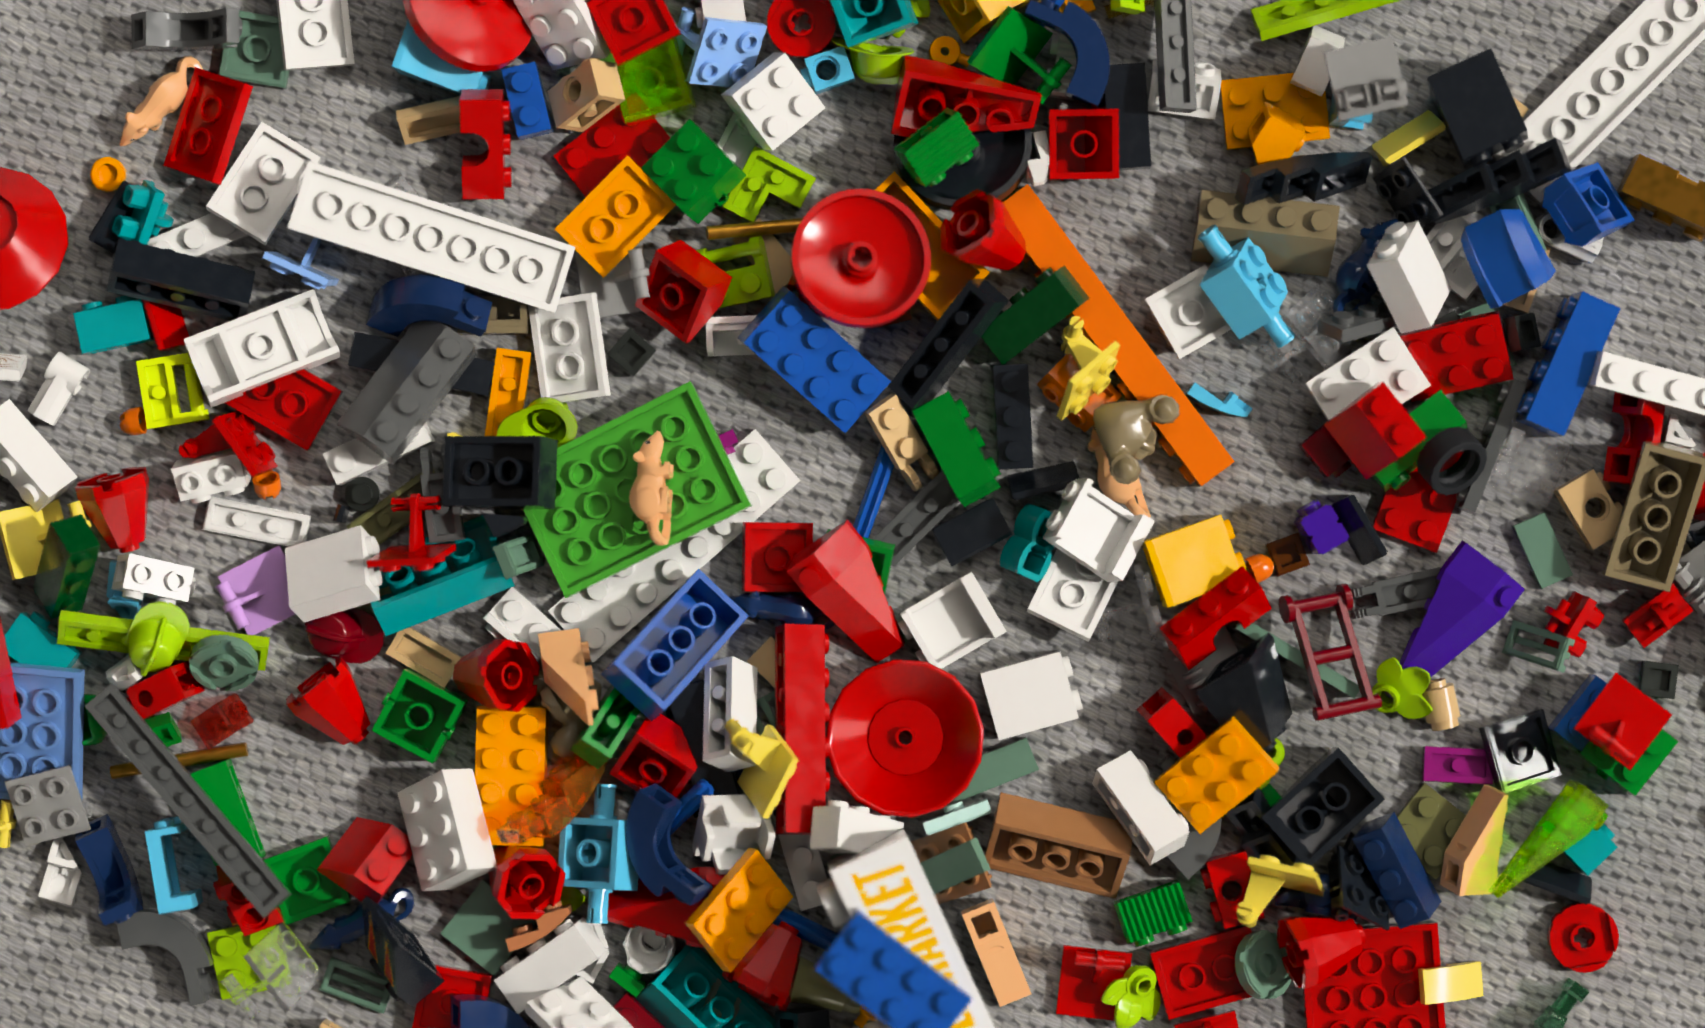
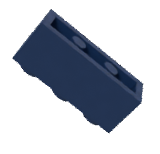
M1395 812L1366 822L1352 840L1399 928L1402 929L1430 919L1442 901Z

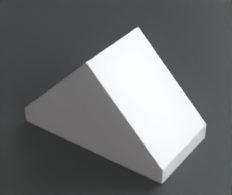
M1316 25L1312 26L1290 84L1322 97L1330 80L1324 52L1344 48L1345 38Z

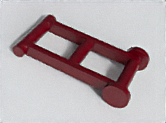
M1348 584L1337 585L1335 593L1295 601L1289 595L1281 596L1278 603L1279 612L1284 623L1292 622L1316 701L1317 707L1312 709L1315 721L1381 708V697L1379 694L1373 695L1348 613L1353 608V595ZM1335 607L1346 645L1313 652L1301 613ZM1350 659L1362 697L1328 704L1317 665Z

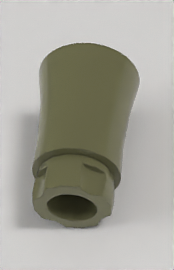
M800 956L790 1003L808 1004L839 1012L844 1010L854 1014L859 1012L860 1003L816 971L814 962Z

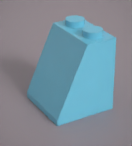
M407 21L391 66L399 74L458 95L461 94V89H488L491 76L487 75V72L465 70L439 58L424 45L414 32L409 21Z

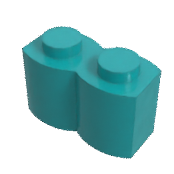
M1029 503L1021 509L1015 521L1014 535L1006 542L1000 557L1001 567L1035 582H1039L1044 577L1051 563L1052 550L1055 548L1042 539L1047 531L1046 522L1052 512Z

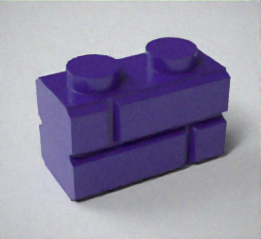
M1313 500L1296 510L1299 516L1294 521V524L1301 536H1306L1304 541L1311 553L1324 555L1348 541L1349 535L1342 523H1337L1339 518L1331 505L1320 504L1318 500Z

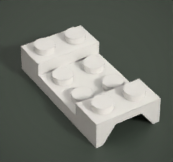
M314 289L184 339L185 347L211 408L243 396L245 391L306 367L309 370L340 358V350L330 333Z

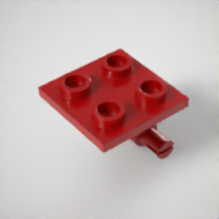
M239 411L216 417L212 420L213 425L197 437L187 439L179 447V454L184 458H198L232 448L252 477L272 471L278 467L273 460L275 459V453L266 442H260L253 432L255 426L251 419L243 413L240 414Z
M420 493L411 494L410 497H392L391 505L394 506L391 507V510L393 512L410 511L409 545L389 546L368 559L367 567H380L381 572L398 571L401 569V566H413L414 571L430 570L434 568L435 563L445 561L446 556L456 551V543L425 545L422 510H440L442 503L437 502L441 501V497L439 495L422 497Z
M1615 672L1574 726V729L1628 770H1631L1672 714Z
M1063 945L1056 1014L1114 1021L1115 1006L1103 1003L1101 998L1107 986L1115 979L1123 978L1125 972L1131 967L1132 953Z

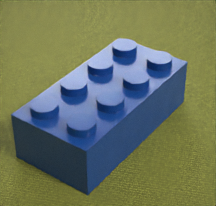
M784 286L737 337L844 433L850 429L891 382Z
M1583 291L1572 294L1568 299L1563 298L1556 313V317L1561 319L1557 328L1554 330L1550 329L1544 339L1542 348L1546 350V353L1540 362L1536 361L1529 373L1528 380L1532 381L1529 391L1523 393L1516 411L1519 414L1515 421L1551 437L1565 436L1592 375L1597 353L1603 350L1621 308Z
M698 569L676 590L606 667L601 675L652 722L666 710L749 615Z
M858 908L814 965L816 971L891 1028H951L972 1000L968 992Z

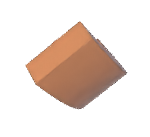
M561 900L553 907L549 904L543 909L545 914L536 919L537 928L533 929L532 923L512 928L513 935H509L505 939L508 951L512 952L521 949L553 931L573 911L572 905L563 906Z

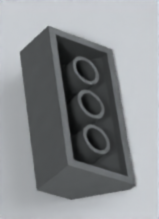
M424 320L414 322L338 421L337 425L394 465L476 357L475 346L448 326L437 321Z

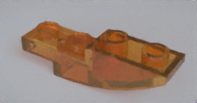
M574 754L572 756L573 759L566 764L551 769L549 776L538 783L542 794L533 798L530 802L531 805L525 810L510 815L507 818V823L496 830L501 843H525L531 837L553 838L577 816L587 803L604 773L607 762L597 769Z

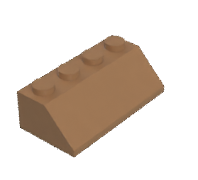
M1001 792L991 826L985 857L990 868L1116 899L1130 858L1133 841L1118 820Z

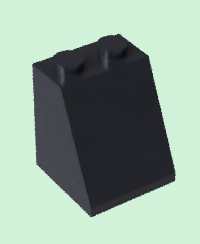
M1491 48L1427 77L1432 102L1446 126L1445 129L1464 168L1471 165L1475 166L1483 161L1488 163L1492 160V155L1503 150L1505 153L1513 152L1524 145L1523 141L1528 139L1525 123Z
M1270 633L1265 634L1219 662L1196 692L1220 725L1234 716L1266 753L1276 745L1275 738L1287 729L1285 724L1292 715L1274 638Z

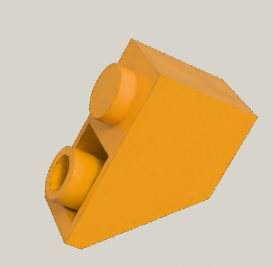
M1267 102L1263 104L1248 128L1257 165L1290 158L1294 152H1298L1302 148L1306 138L1301 118Z

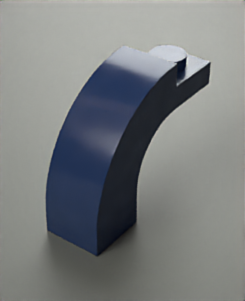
M1030 0L1024 15L1063 34L1070 41L1075 51L1076 69L1065 95L1097 109L1107 86L1110 70L1108 47L1100 28L1089 14L1068 1L1064 12L1060 13L1057 11L1058 5L1051 1L1038 0L1036 2Z
M431 275L404 276L393 279L378 289L373 296L366 325L398 337L407 325L417 321L429 320L442 322L481 337L486 331L493 302L464 291L465 284L443 277Z
M655 783L638 790L629 809L626 822L628 853L638 876L657 897L671 891L677 900L693 905L706 899L713 886L687 868L676 856L671 843V827L683 802Z
M106 814L89 822L91 830L76 833L75 842L86 860L99 894L98 915L104 926L110 923H122L132 917L134 913L143 910L142 895L132 863L110 817Z
M474 994L451 995V1028H530L516 1012L494 999Z

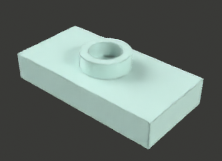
M988 799L964 806L963 801H959L944 807V814L922 821L926 834L931 835L988 815L992 810Z

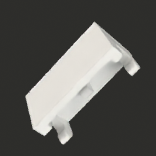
M757 315L711 317L705 324L708 357L756 355L737 337Z

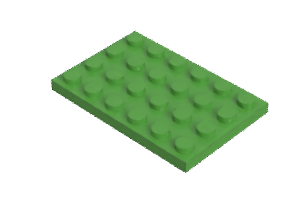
M690 381L558 447L555 509H523L565 598H569L752 507V504L693 383ZM656 431H660L664 440L661 455L662 465L665 461L674 465L673 478L666 479V486L673 491L670 540L668 545L658 546L652 541L647 525L634 514L629 501L630 490L637 477L638 463L633 460V454L638 452L643 443ZM662 519L660 520V523H659V531H660V533H661V531H662V526H663V520H662Z

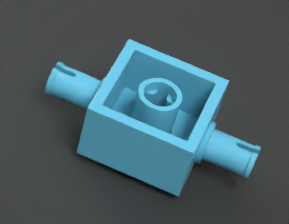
M1212 225L1205 229L1198 239L1214 259L1199 284L1239 339L1263 326L1275 342L1277 348L1288 344L1294 339L1296 334L1292 332L1279 314L1280 306L1288 293L1284 279L1280 274L1274 273L1267 263L1263 250L1259 246L1254 245L1249 237L1231 247L1218 230L1217 225Z
M595 784L594 815H590V818L561 817L558 865L566 874L564 887H579L589 891L586 923L608 924L609 893H613V890L638 891V874L633 867L626 843L627 820H617V816H614L615 790L617 785Z

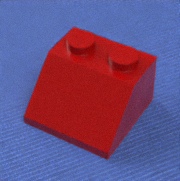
M1119 109L1049 110L1050 180L1119 179Z
M679 240L656 250L649 267L650 276H646L650 297L637 299L635 306L684 343H688L722 305L733 277L684 241Z
M1377 382L1323 424L1365 480L1401 458L1426 438L1425 434L1384 382Z
M660 714L652 722L647 717L645 718L609 774L637 792L656 783L677 798L696 771L697 765L682 727Z
M356 817L317 870L361 902L362 899L369 896L378 904L413 858L408 835L392 824Z

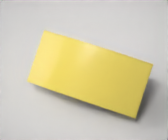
M1481 961L1418 969L1421 1004L1445 1003L1483 996Z

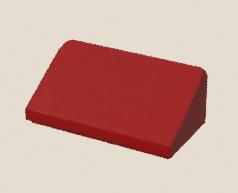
M142 300L157 349L168 351L184 346V339L188 338L189 334L181 309Z

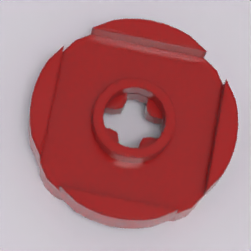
M774 0L767 14L768 34L775 47L782 53H786V55L794 58H808L822 52L830 44L835 33V14L828 0ZM803 14L808 15L807 23L811 27L808 30L795 31V23L792 21V18L794 16L800 18Z
M1578 902L1565 906L1552 917L1547 939L1551 953L1563 966L1576 972L1586 973L1596 971L1609 962L1608 960L1618 947L1619 934L1615 921L1602 908L1593 904ZM1584 928L1585 932L1592 933V938L1587 940V946L1581 947L1580 942L1574 941V935L1578 934V929Z

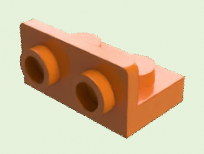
M1066 354L1037 383L1043 395L1059 408L1069 380L1080 371L1072 354ZM1110 383L1101 394L1097 395L1094 392L1079 413L1073 414L1071 412L1067 418L1074 426L1080 427L1084 432H1087L1094 425V410L1103 404L1117 402L1123 395Z

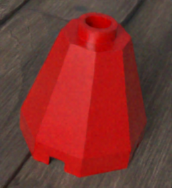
M978 189L954 202L950 209L954 215L950 221L945 218L940 226L941 248L943 251L966 263L1007 271L1022 262L1026 253L1025 239L1003 202Z
M129 467L121 469L123 473L108 476L107 473L99 474L78 482L75 487L78 501L81 502L83 509L110 549H119L120 553L139 549V543L143 542L146 538L149 477L146 467Z
M495 639L463 656L454 665L453 680L459 691L487 708L519 712L536 695L537 685H533L534 676L539 675L540 666L527 643Z
M340 656L335 659V667L331 662H328L299 684L297 689L301 693L296 698L291 693L286 698V705L295 716L342 745L349 742L355 745L369 734L367 727L371 723L350 667Z
M499 845L493 850L497 864L494 870L488 872L491 892L512 919H539L545 914L543 909L549 904L553 907L560 901L566 874L546 849L529 846Z
M1287 917L1278 920L1277 924L1279 949L1286 947L1287 956L1282 957L1283 964L1296 988L1302 987L1306 989L1320 984L1362 953V944L1366 942L1362 926L1359 923L1356 924L1350 918L1347 921L1341 922L1335 920V918Z
M783 921L780 922L779 926L771 924L731 973L723 971L722 976L730 983L733 980L740 983L738 988L773 1007L777 1005L780 1010L786 1011L792 999V988L803 942L797 937L799 930Z

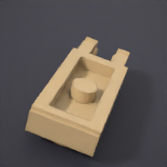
M889 394L864 412L895 469L901 472L912 490L917 491L922 488L918 475L910 466L914 461L918 460L924 473L929 478L934 479L939 474L935 463L927 454L926 446L896 394Z

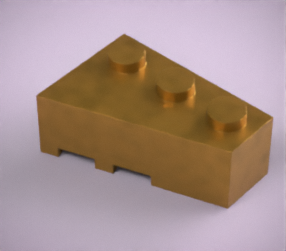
M1641 154L1634 156L1617 189L1619 196L1623 197L1624 204L1637 211H1640L1641 207L1654 213L1652 218L1666 226H1671L1672 223H1675L1685 228L1683 231L1684 235L1702 242L1703 238H1705V182L1700 180L1699 183H1696L1680 175V171Z

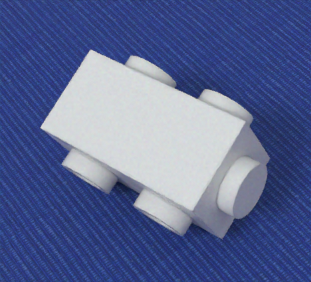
M232 448L198 458L177 460L171 468L180 502L191 499L193 504L207 501L212 498V494L224 492L225 496L241 493L252 479V476Z
M130 553L118 555L112 589L122 591V597L130 600L143 601L144 596L155 599V602L163 601L174 605L188 602L195 590L194 568Z

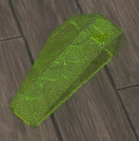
M676 37L624 65L618 66L617 69L625 100L620 103V108L626 124L664 117L697 107L691 85L686 81L688 74Z
M1569 779L1488 891L1498 898L1587 836L1592 829L1597 831L1608 817L1605 811L1609 805L1583 784Z

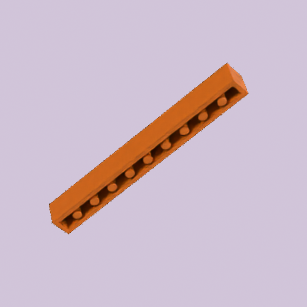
M1029 184L1003 202L1004 206L1025 239L1026 253L1023 262L1026 264L1031 260L1038 270L1034 274L1035 278L1050 267L1055 272L1065 265L1090 298L1065 318L1067 319L1070 316L1081 317L1080 321L1084 320V326L1082 327L1083 335L1102 352L1114 341L1120 344L1116 356L1118 363L1112 371L1121 381L1116 386L1127 401L1132 399L1142 401L1158 395L1173 397L1179 404V416L1173 423L1160 424L1153 422L1152 427H1155L1162 436L1158 443L1169 457L1175 454L1182 463L1178 470L1190 485L1196 482L1199 487H1202L1235 461Z

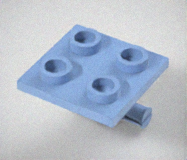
M682 7L677 24L681 35L673 38L669 53L676 57H683L686 44L695 51L686 79L689 84L730 88L755 68L767 28L764 23L705 17L699 35L690 29L696 12L692 8Z
M313 238L302 262L277 251H265L262 257L271 262L269 268L285 275L298 273L303 276L301 279L302 283L319 290L320 288L326 289V286H336L339 281L338 278L311 267V263L322 241L319 238Z

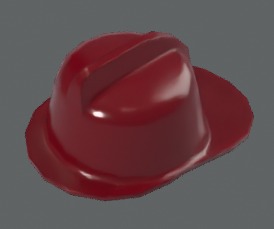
M351 608L305 622V631L312 648L330 658L336 659L341 656L345 662L361 664L370 661L379 654L384 643V632L378 620L372 614L357 608Z

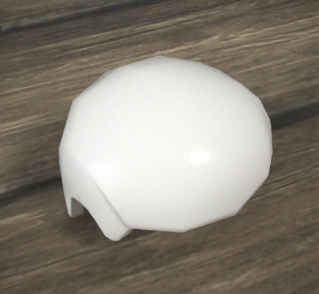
M640 926L630 928L623 942L627 964L640 974H655L664 969L674 957L676 950L674 936L668 935L667 938L655 935L654 930ZM644 942H646L648 945H650V946L653 947L654 949L648 948V947L644 944Z

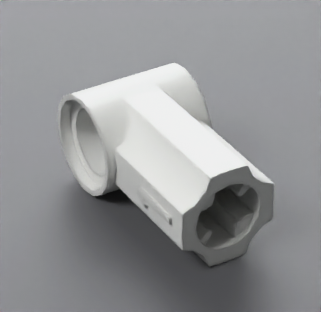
M1550 214L1541 215L1535 219L1545 245L1556 248L1588 264H1592L1598 256L1604 237L1583 247L1564 243L1565 237L1558 226L1554 238H1549L1544 233L1543 227L1547 220H1552L1555 223Z
M58 352L47 367L44 374L45 381L27 411L42 421L55 426L72 395L75 396L82 388L79 384L83 377L87 379L90 369L62 352Z

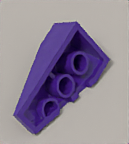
M1463 540L1438 573L1436 579L1440 583L1433 598H1427L1423 607L1427 612L1421 626L1413 630L1399 662L1402 669L1420 667L1428 671L1431 678L1500 621L1525 590L1505 571Z

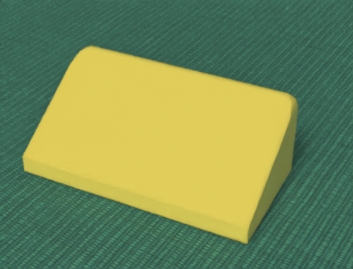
M1427 110L1374 143L1372 149L1382 165L1387 167L1443 132L1446 126L1433 112Z

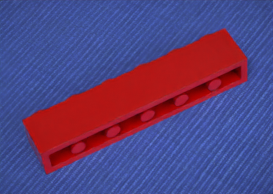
M782 624L775 627V729L799 760L793 776L789 778L781 793L780 801L776 806V835H811L813 807L826 806V792L830 788L829 772H826V758L830 753V741L828 737H825V723L829 721L830 707L828 702H825V689L829 686L830 674L828 668H825V654L829 651V636L825 633V625Z

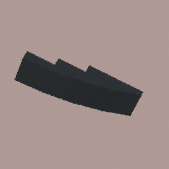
M1555 137L1526 153L1519 149L1490 165L1483 161L1429 189L1428 192L1443 213L1434 222L1439 224L1504 202L1572 171L1561 140Z
M1334 152L1303 155L1241 170L1235 198L1243 205L1269 196L1279 204L1302 195L1308 196L1315 202L1365 184L1372 155L1369 152Z
M355 332L348 366L376 372L399 341ZM474 358L452 388L488 396L495 362Z
M1259 787L1226 813L1227 817L1242 834L1241 846L1250 857L1259 859L1260 855H1269L1279 859L1280 864L1293 866L1295 862L1301 863L1261 818L1271 806ZM1281 887L1278 892L1287 888Z

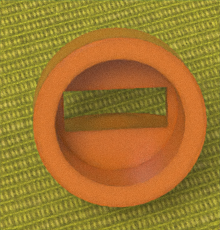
M142 407L130 408L120 415V428L124 433L128 435L146 434L147 427Z
M269 471L252 478L254 491L259 498L266 500V497L273 496V499H275L280 494L281 480L277 472Z
M1256 554L1245 559L1251 576L1258 583L1265 581L1272 575L1274 564L1268 556Z

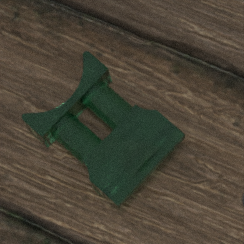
M1568 977L1561 987L1563 989L1552 1006L1548 1005L1542 1014L1534 1021L1533 1026L1536 1028H1563L1568 1020L1566 1018L1577 1001L1582 1002L1589 991Z

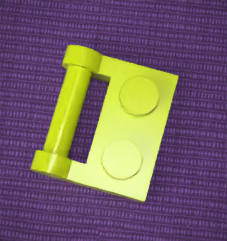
M188 353L136 361L147 429L210 420L209 411L204 408L201 384ZM184 365L191 412L181 413L174 366Z

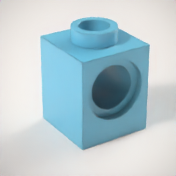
M841 46L805 58L806 68L800 69L803 78L811 88H814L816 95L855 81L845 48ZM826 62L833 64L837 70L836 75L830 80L820 79L816 73L820 64Z

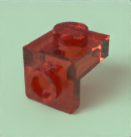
M234 693L216 703L190 722L207 749L210 750L239 730L253 723V718L248 712L246 705Z

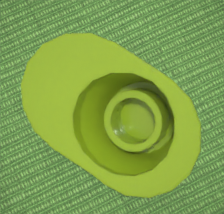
M834 37L831 40L838 46L850 49L854 72L859 78L871 84H897L904 55L914 53V50L909 47L881 46L868 42L848 48L844 37Z
M540 397L532 401L527 408L506 417L498 427L497 436H543L558 440V448L576 437L578 425L575 416L570 412L566 402L562 403L550 397Z
M158 601L140 608L126 635L125 648L131 662L140 669L141 676L145 677L148 672H161L167 669L179 655L187 638L190 626L188 617L180 607L172 603Z

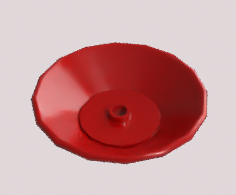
M0 167V310H5L37 296L59 272L68 247L66 215L50 189L27 173Z
M894 659L866 668L842 688L830 712L826 737L830 741L829 759L834 775L855 801L882 815L914 818L943 809L968 788L982 760L984 728L975 700L954 675L929 662ZM902 731H909L912 734V741L910 743L904 744L900 741L899 735Z

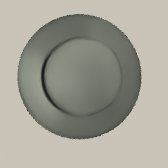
M358 477L347 485L345 498L351 508L357 511H368L378 503L380 490L372 479Z

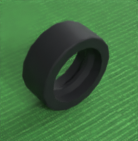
M1462 427L1447 428L1431 438L1421 450L1417 461L1418 473L1436 493L1443 495L1456 494L1468 488L1478 479L1487 461L1486 449L1468 429ZM1464 450L1462 456L1454 465L1440 472L1444 463L1451 456Z

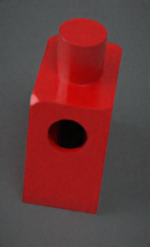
M185 661L127 688L128 697L126 699L140 716L146 719L205 690L202 684L198 683L191 675L189 661Z
M1163 687L1136 709L1180 759L1207 737L1180 704ZM1184 729L1183 733L1177 736L1178 733Z

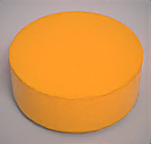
M103 157L93 164L90 172L91 180L98 189L105 192H114L118 190L122 181H126V169L119 160L112 157Z

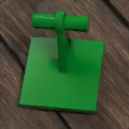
M1010 6L1005 9L967 60L970 65L994 79L1015 85L1027 68L1030 67L1043 79L1035 91L1042 95L1041 104H1044L1054 89L1058 90L1062 85L1061 79L1072 67L1070 62L1060 57L1050 72L1045 70L1035 58L1053 33Z

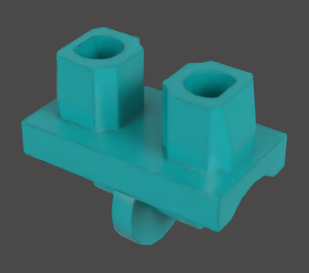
M143 180L142 186L126 185L123 203L134 209L131 217L123 215L115 217L112 231L120 238L138 241L147 245L150 236H158L161 227H172L174 219L166 214L169 204L163 201L165 193L157 189L153 181Z

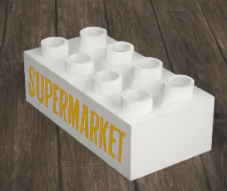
M903 828L860 853H845L827 861L832 877L816 884L834 928L847 923L858 908L971 995V1002L951 1028H994ZM876 1016L879 1028H891Z

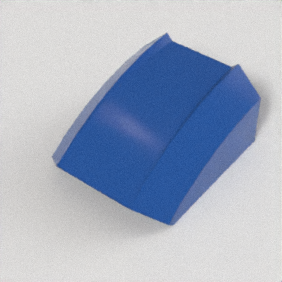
M1598 162L1565 173L1544 189L1542 208L1548 210L1564 235V243L1583 247L1635 221Z
M1500 209L1464 228L1461 243L1472 273L1490 309L1500 307L1523 294L1537 289L1549 281L1556 272L1520 209Z

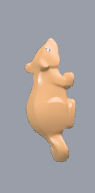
M192 56L180 58L176 65V71L159 77L149 87L148 94L143 102L136 107L134 113L127 112L120 146L129 145L133 141L142 138L149 129L153 131L158 130L162 124V118L168 113H175L180 108L188 91L187 68L192 67L195 70V67L203 69L196 58Z
M1094 425L1088 449L1090 452H1095V458L1098 463L1097 482L1102 494L1116 503L1125 505L1134 515L1144 514L1150 518L1151 515L1143 496L1139 477L1129 485L1119 483L1110 473L1108 457Z
M656 431L643 443L640 450L633 454V460L638 463L637 477L630 490L629 501L634 514L647 525L652 541L658 546L668 545L670 540L673 491L666 486V479L673 478L674 465L666 461L662 465L661 455L664 440L660 431ZM662 519V520H663V526H662V531H661V533H660V531H659V523H660V520Z

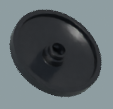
M1031 129L991 132L990 130L972 132L979 143V146L972 151V158L962 165L957 166L954 164L945 171L946 177L934 186L927 185L924 187L915 183L894 151L896 165L902 180L921 200L934 207L950 211L955 201L976 189L983 191L987 195L990 194L1001 201L1018 187L1026 174L1027 160H1031L1032 157ZM894 135V148L908 137Z

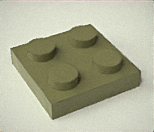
M1423 782L1399 812L1397 818L1425 871L1434 879H1437L1442 873L1444 852L1466 815Z

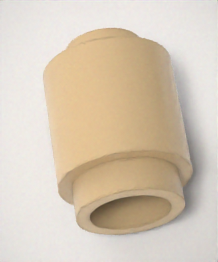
M1445 678L1430 680L1428 688L1422 694L1433 709L1429 715L1425 716L1426 722L1431 724L1432 731H1441L1458 726V717L1461 715L1454 684L1446 683Z

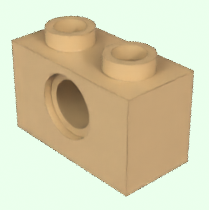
M599 58L584 60L577 69L569 75L562 77L559 83L547 91L556 128L584 132L625 100L616 63L601 61Z
M1588 469L1552 490L1588 550H1594L1614 538L1623 510L1620 502L1614 503L1607 491L1611 487L1608 481H1603V474L1601 472L1596 474L1594 469ZM1591 498H1596L1601 504V512L1594 518L1590 517L1585 509L1587 501Z

